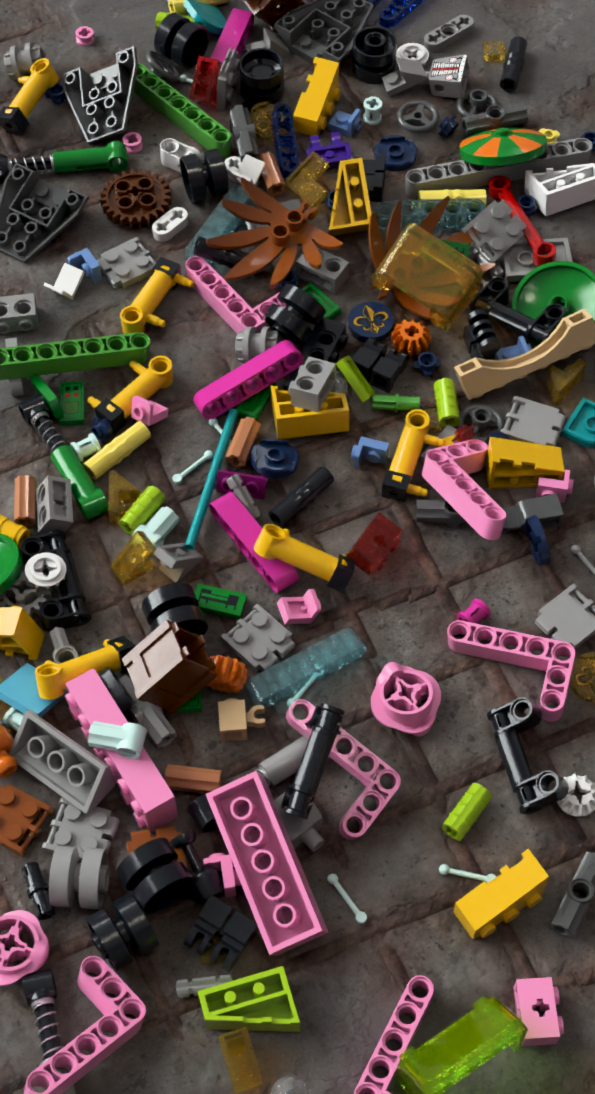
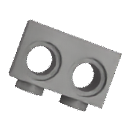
M318 248L322 265L320 269H315L307 263L302 254L296 261V275L298 278L309 283L311 282L313 285L334 295L349 278V262L345 259L337 257L322 248Z
M34 293L0 297V334L39 329L38 309Z
M308 357L305 364L299 367L295 381L292 380L289 385L288 394L291 395V406L318 413L336 382V363Z
M47 475L36 489L38 533L46 534L55 530L66 532L73 524L71 479Z

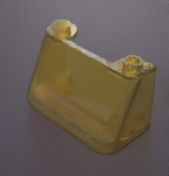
M409 223L402 230L373 274L372 283L380 290L388 291L395 286L428 307L430 309L429 316L431 322L436 327H441L447 331L470 304L473 296L478 293L483 271L477 263L418 225Z

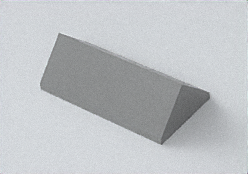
M31 710L25 711L8 754L13 756L17 760L18 765L82 812L89 814L115 786L110 766Z

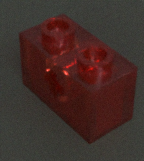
M203 56L198 57L189 95L191 100L198 104L212 107L217 106V79L223 64L220 60Z
M379 512L370 521L345 557L356 561L355 565L368 575L375 569L380 571L388 561L385 557L388 551L393 553L400 544L401 540L398 537L403 530Z

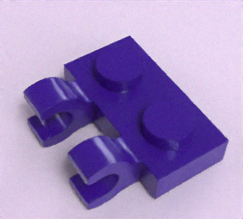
M339 132L330 133L332 138L330 140L331 145L321 146L318 135L310 136L311 144H309L310 148L306 149V155L311 171L339 167L340 161L353 157L349 142L342 143Z

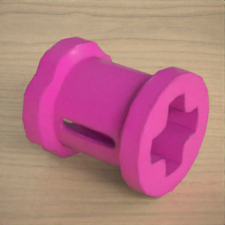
M475 598L471 602L472 605L464 612H459L456 618L458 621L478 624L483 618L487 619L491 612L482 600Z

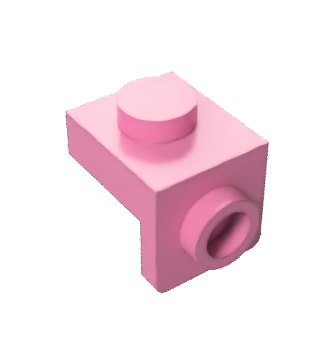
M137 395L132 397L131 418L151 426L168 417V408Z
M565 470L563 481L539 477L536 497L557 494L559 501L565 503L567 494H572L574 480L569 479L570 470Z
M308 589L303 597H281L277 602L284 625L311 624L321 611V603L314 589Z
M214 853L209 858H204V868L212 866L218 872L222 871L225 898L237 896L235 886H241V882L236 870L233 869L230 855Z

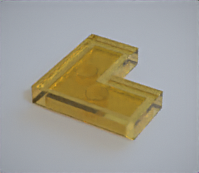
M312 151L284 181L285 186L301 200L308 201L309 207H317L327 197L328 192L316 180L330 166L322 157Z

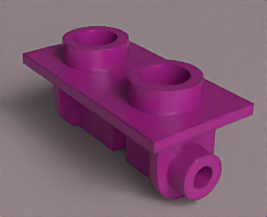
M225 469V471L218 470L216 492H234L233 488L230 489L226 480L235 474H239L243 480L242 485L247 487L252 498L265 499V488L268 486L269 479L264 478V475H246L228 471V469Z

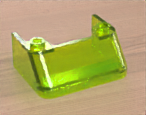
M485 995L472 1005L474 1008L472 1011L419 1048L415 1049L412 1046L405 1050L399 1056L401 1061L397 1065L396 1078L407 1094H442L508 1046L514 1052L518 1051L528 1028L516 1014L495 996L488 998Z

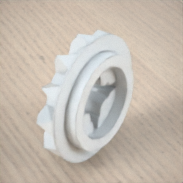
M407 43L397 49L396 57L419 61L425 66L429 60V52L421 44Z
M36 554L25 565V575L28 582L33 583L36 588L41 586L48 590L50 586H58L61 580H65L66 564L56 554ZM44 565L48 568V577H45L43 574Z
M575 773L572 776L564 777L568 783L569 790L565 798L557 801L559 807L572 816L582 817L591 814L595 810V782L590 781L586 775L577 776ZM575 786H577L580 793H585L581 798L580 804L577 797L571 795L574 793Z

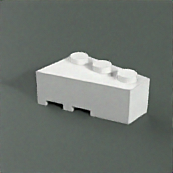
M595 163L567 166L566 170L553 171V168H546V172L533 173L532 170L525 171L524 192L535 199L537 207L545 217L595 200Z

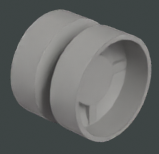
M56 846L49 876L50 905L71 908L78 892L79 903L82 909H102L110 877L107 849L87 847L80 863L77 847Z

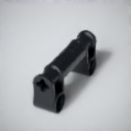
M502 277L491 279L488 284L473 296L469 305L470 311L484 309L489 316V320L529 340L534 339L540 343L546 340L557 328L562 318L566 317V310L560 304L547 306L536 319L506 306L509 303V283Z
M61 530L28 537L21 543L24 565H26L31 557L39 553L56 554L66 564L65 580H61L58 585L61 597L46 600L40 606L41 625L48 632L55 627L66 629L87 624L92 618L85 606L86 597L78 577L71 550L66 546V534ZM51 614L56 615V616H54V617H48V615H51Z
M521 697L490 710L487 713V718L492 721L495 730L494 738L514 793H517L521 805L519 807L520 813L531 814L565 798L568 794L569 786L564 778L549 770L533 776L518 735L540 723L542 719L541 709L527 698ZM530 708L528 715L523 717V712ZM556 780L555 788L549 791L550 783Z
M324 703L316 706L309 724V729H312L298 772L293 785H288L281 804V808L284 809L283 811L308 819L345 713L344 710Z

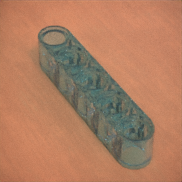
M237 182L232 185L223 198L252 207L254 205V202L247 195L242 185ZM221 200L187 246L184 259L187 261L190 257L196 256L193 255V249L198 236L210 239L234 233L242 219L227 211L222 206ZM205 259L209 265L212 263L211 260Z
M450 199L434 230L463 229L485 209L484 202L479 199ZM442 200L401 201L400 231H415L424 218ZM383 201L377 205L376 218L381 231H387L391 215L398 201Z
M347 627L250 678L244 684L243 689L254 706L263 705L264 709L296 693L311 679L315 678L314 682L359 659L365 654L367 647L354 628Z

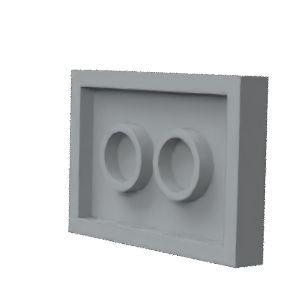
M568 238L543 239L544 242L552 243L556 247V261L572 262ZM527 240L516 241L501 255L505 279L508 282L521 281L530 271L538 267L533 263V249Z

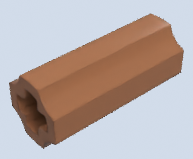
M271 152L261 153L259 160L265 162L261 177L267 193L272 197L282 195L286 191V184L275 156Z
M246 417L240 420L225 456L226 462L230 463L233 467L240 468L246 466L261 429V424L254 418Z
M20 475L15 478L14 521L16 524L25 527L36 525L37 482L36 478L31 475Z
M167 765L165 782L170 790L207 794L221 787L222 770Z

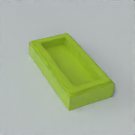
M346 356L336 363L362 402L375 395V391L350 356Z

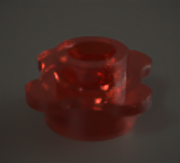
M466 424L461 426L454 432L456 437L451 441L457 440L459 443L471 439L476 435L472 429L475 424L469 427Z

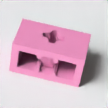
M552 977L516 979L513 989L521 1047L557 1044L560 1035L564 1034L562 1016H557L556 1005H559V991L557 986L553 987ZM535 1007H539L541 1012H545L543 1017H539L538 1011H534Z

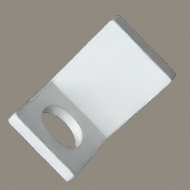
M246 154L238 171L232 170L231 172L233 181L241 185V178L243 177L253 185H256L265 167V162Z
M64 263L55 285L52 286L44 283L43 286L73 300L85 272Z

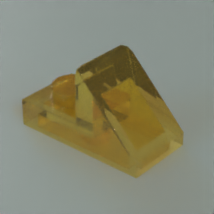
M578 358L573 365L569 364L564 371L552 364L549 365L547 382L553 405L557 406L584 377L587 364L585 361Z
M110 470L109 517L111 525H119L121 515H124L126 512L125 504H133L140 497V494L134 485L116 471Z
M136 531L110 565V568L122 585L132 582L155 568L150 557L156 551V548L144 531Z
M247 1026L218 1036L234 1093L236 1094L262 1085V1077Z

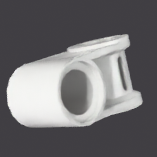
M172 138L165 139L160 143L161 163L167 168L181 173L179 159L182 156L190 155V153L196 154L199 162H201L202 154L194 147L187 146Z

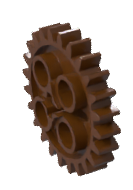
M131 169L130 174L122 171L121 177L115 174V180L108 179V185H103V191L100 192L103 214H107V219L113 218V224L121 222V227L129 224L130 229L134 227V224H137L139 229H141L143 223L149 227L150 221L155 222L158 220V217H162L165 214L164 212H168L169 206L172 205L169 184L165 183L164 177L159 179L158 173L151 176L150 170L145 174L142 172V169H139L138 173Z

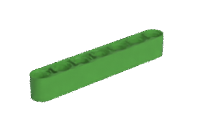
M138 63L133 92L207 150L217 148L222 158L229 156L232 152L231 133L151 70Z
M137 332L0 348V380L31 377L34 374L41 376L129 365L133 360L141 364L149 358L150 338L144 333Z

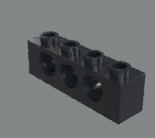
M323 317L319 324L315 325L312 334L301 351L304 358L301 365L305 364L308 357L337 363L340 355L339 351L341 348H345L348 341L346 324ZM299 368L288 375L283 385V390L288 391L291 381H295Z

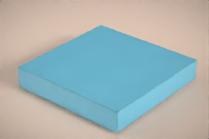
M26 663L0 684V700L24 714L26 710H31L39 717H42L60 702L68 692L66 689L65 693L56 699L46 700L40 698L35 677L36 668Z

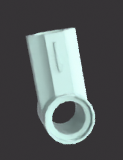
M161 507L146 525L142 524L137 527L132 535L131 543L154 556L157 547L164 544L165 537L178 524L179 517L169 507Z
M94 721L89 729L88 745L90 747L116 751L125 758L138 759L141 756L147 729L136 723H125L123 726Z

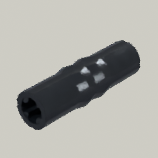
M520 36L511 39L505 63L503 64L500 87L506 92H512L517 88L523 69L527 41Z
M198 236L193 249V255L211 260L219 265H225L230 269L249 254L239 249L222 250L208 247L206 238Z
M321 466L303 482L299 483L294 490L290 491L282 501L269 511L268 514L272 522L283 528L296 515L305 510L309 504L314 502L334 482L331 472Z

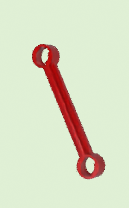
M502 175L491 178L489 181L490 197L500 201L504 199L513 210L510 216L513 217L517 214L526 225L522 232L533 249V263L536 266H541L549 262H555L556 247L552 243L544 242L511 193V180Z

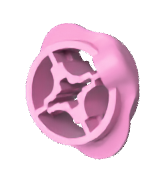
M389 662L384 666L377 678L376 686L371 696L373 715L381 724L416 737H422L428 733L435 721L436 713L441 703L439 684L431 675L396 662ZM395 691L394 694H391L390 698L385 700L386 696L390 692ZM427 699L422 707H417V705L421 704L422 700Z
M16 910L0 917V932L10 929L8 933L0 935V986L13 984L25 975L37 971L48 958L50 948L48 938L43 932L38 919L30 912ZM21 931L31 938L34 944L33 948L27 947V943L20 940ZM10 944L15 945V947H12L10 951L5 950V948L10 947ZM14 961H24L17 966L10 967Z

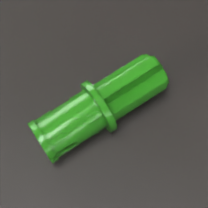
M395 394V396L373 395L372 408L394 410L395 413L398 410L411 411L420 408V397L399 396V394Z

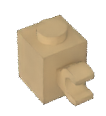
M228 698L218 702L221 742L248 740L247 727H265V719L255 718L257 714H264L263 705H255L246 713L245 700Z

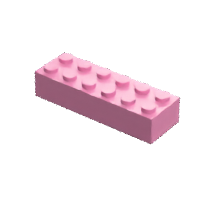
M94 668L65 683L68 694L64 696L69 704L68 709L74 720H79L82 726L81 731L87 741L90 726L94 721L119 726L128 723ZM96 747L93 749L97 758L110 766L115 784L118 783L121 789L120 795L127 806L131 804L134 810L133 816L140 828L145 826L152 833L156 831L155 828L162 827L178 818L175 796L144 747L138 759L125 758L112 750Z
M254 771L207 793L206 797L269 955L278 956L329 933L264 775Z

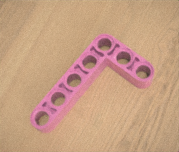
M193 256L186 261L187 278L194 282L193 288L237 334L249 326H254L257 333H261L264 326H270L263 319V316L271 304L284 307L277 299L279 294L277 293L252 309L205 259Z
M471 439L428 450L422 470L423 478L480 536L487 540L499 539L506 519V512L468 475L483 469L488 445L481 440Z
M457 620L449 625L447 630L448 645L454 652L546 671L540 697L542 718L549 722H555L562 718L575 662V649L570 643ZM458 634H462L465 636L462 639L454 638V636ZM481 640H489L490 643H489V644H481L480 641H481ZM507 645H514L517 648L508 650L505 647ZM534 650H539L542 652V654L534 655L531 652ZM566 656L569 659L566 661H561L557 657ZM554 679H560L563 681V683L554 684L551 681ZM555 703L558 707L551 709L546 704Z
M298 699L288 708L286 719L290 726L309 740L312 729H309V724L316 707L304 699ZM293 709H303L306 712V719L298 720L295 718ZM340 727L329 757L367 786L339 823V832L343 838L354 840L362 836L398 790L401 779L393 768ZM338 742L346 743L349 747V753L346 755L339 753L336 744ZM360 759H365L370 763L371 769L369 772H364L359 768L358 761ZM382 776L390 778L392 781L391 789H385L381 786L380 778ZM368 797L375 801L376 808L374 811H368L364 807V798ZM349 819H354L358 822V833H352L347 829L346 824Z
M98 956L85 958L80 967L77 983L80 990L104 1016L32 1071L27 1077L24 1094H62L140 1031L146 1013L144 1003L102 958ZM87 973H94L97 977H91ZM106 994H114L116 998H110ZM125 1015H134L136 1019H129ZM103 1032H111L114 1036L107 1037ZM86 1049L89 1050L92 1054L84 1055L80 1052V1050ZM65 1068L69 1071V1073L62 1074L59 1073L56 1069ZM40 1086L45 1089V1092L38 1093L32 1088Z
M422 975L415 976L408 982L360 1078L354 1094H392L388 1092V1089L431 1003L434 988L431 980ZM416 987H421L426 990L427 996L418 998L413 995L412 990ZM403 1013H408L414 1017L415 1021L411 1024H403L399 1016ZM395 1039L400 1042L402 1047L398 1051H391L387 1048L386 1042ZM377 1066H382L387 1069L389 1074L387 1077L380 1079L373 1075L372 1070Z

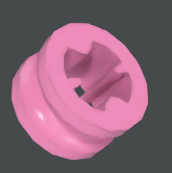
M83 26L76 30V41L79 45L88 46L94 42V31L92 28Z
M129 132L123 136V143L126 145L128 153L134 154L142 150V137L139 133Z

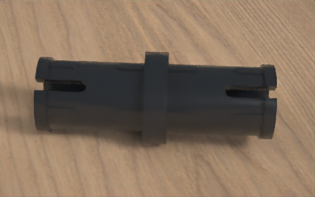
M38 862L25 864V866H22L21 871L27 883V895L34 903L38 920H47L56 913L54 907L50 905L48 883L43 880Z

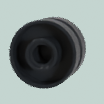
M171 13L160 23L155 34L154 47L156 52L164 57L173 60L186 69H191L203 58L209 43V33L206 28L191 22L186 17L178 13Z
M372 26L361 29L355 34L353 38L352 71L358 80L367 84L383 83L382 77L395 71L397 39L390 30Z
M256 48L246 52L241 57L239 63L240 87L243 99L245 101H253L257 106L262 107L277 103L284 95V61L282 56L268 48Z
M217 148L202 151V164H200L196 154L182 156L179 159L182 180L191 203L206 199V186L213 197L225 195L229 192L226 165Z
M287 283L277 296V299L284 307L271 304L263 319L274 331L281 333L283 338L303 346L312 334L311 328L305 322L318 325L326 310L311 295Z
M179 582L164 585L151 592L142 603V609L148 624L151 626V632L166 619L173 623L177 622L180 628L198 635L202 634L204 636L208 630L207 621L202 609L199 607L192 586L187 583Z
M157 838L141 845L132 851L117 868V874L127 890L134 891L132 896L144 915H153L172 906L191 889L194 883V879L184 863L177 862L178 854L166 838Z
M129 892L112 902L117 917L115 920H112L103 909L86 918V922L92 932L90 937L101 957L109 961L115 972L133 962L128 945L132 944L141 955H145L159 946L158 939L151 925Z

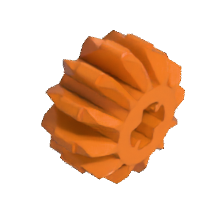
M414 318L411 322L404 319L402 324H396L391 336L393 347L399 350V354L405 352L410 357L413 354L418 357L421 352L427 351L431 343L429 327L424 326L423 321L416 323Z
M210 656L209 659L213 658L217 666L215 670L218 676L206 686L221 693H239L247 680L248 670L245 668V664L229 656Z

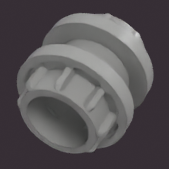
M25 43V50H20L17 45L11 46L10 51L4 54L5 69L12 81H18L19 77L31 75L30 68L33 63L39 59L46 58L45 52L39 44Z
M254 326L246 327L244 331H240L236 336L235 354L237 360L241 361V363H246L283 341L281 333L274 331L271 326H264L261 333H257Z

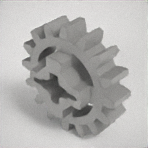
M20 570L14 583L0 595V607L20 606L26 610L31 618L33 613L40 616L41 604L53 598L51 591H53L52 586L48 590L41 586L36 588L33 583L28 582L25 571Z

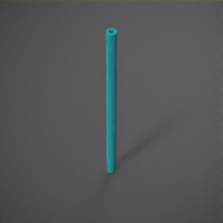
M236 409L229 410L184 546L187 550H194L215 487L217 473L221 468L239 413Z

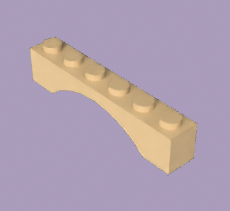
M582 309L562 318L557 328L546 340L525 354L502 360H485L475 357L455 366L454 369L462 391L469 400L479 398L484 393L502 388L506 383L515 379H522L535 370L544 369L553 362L567 359L573 353L591 348L595 344V323L593 317L585 309Z

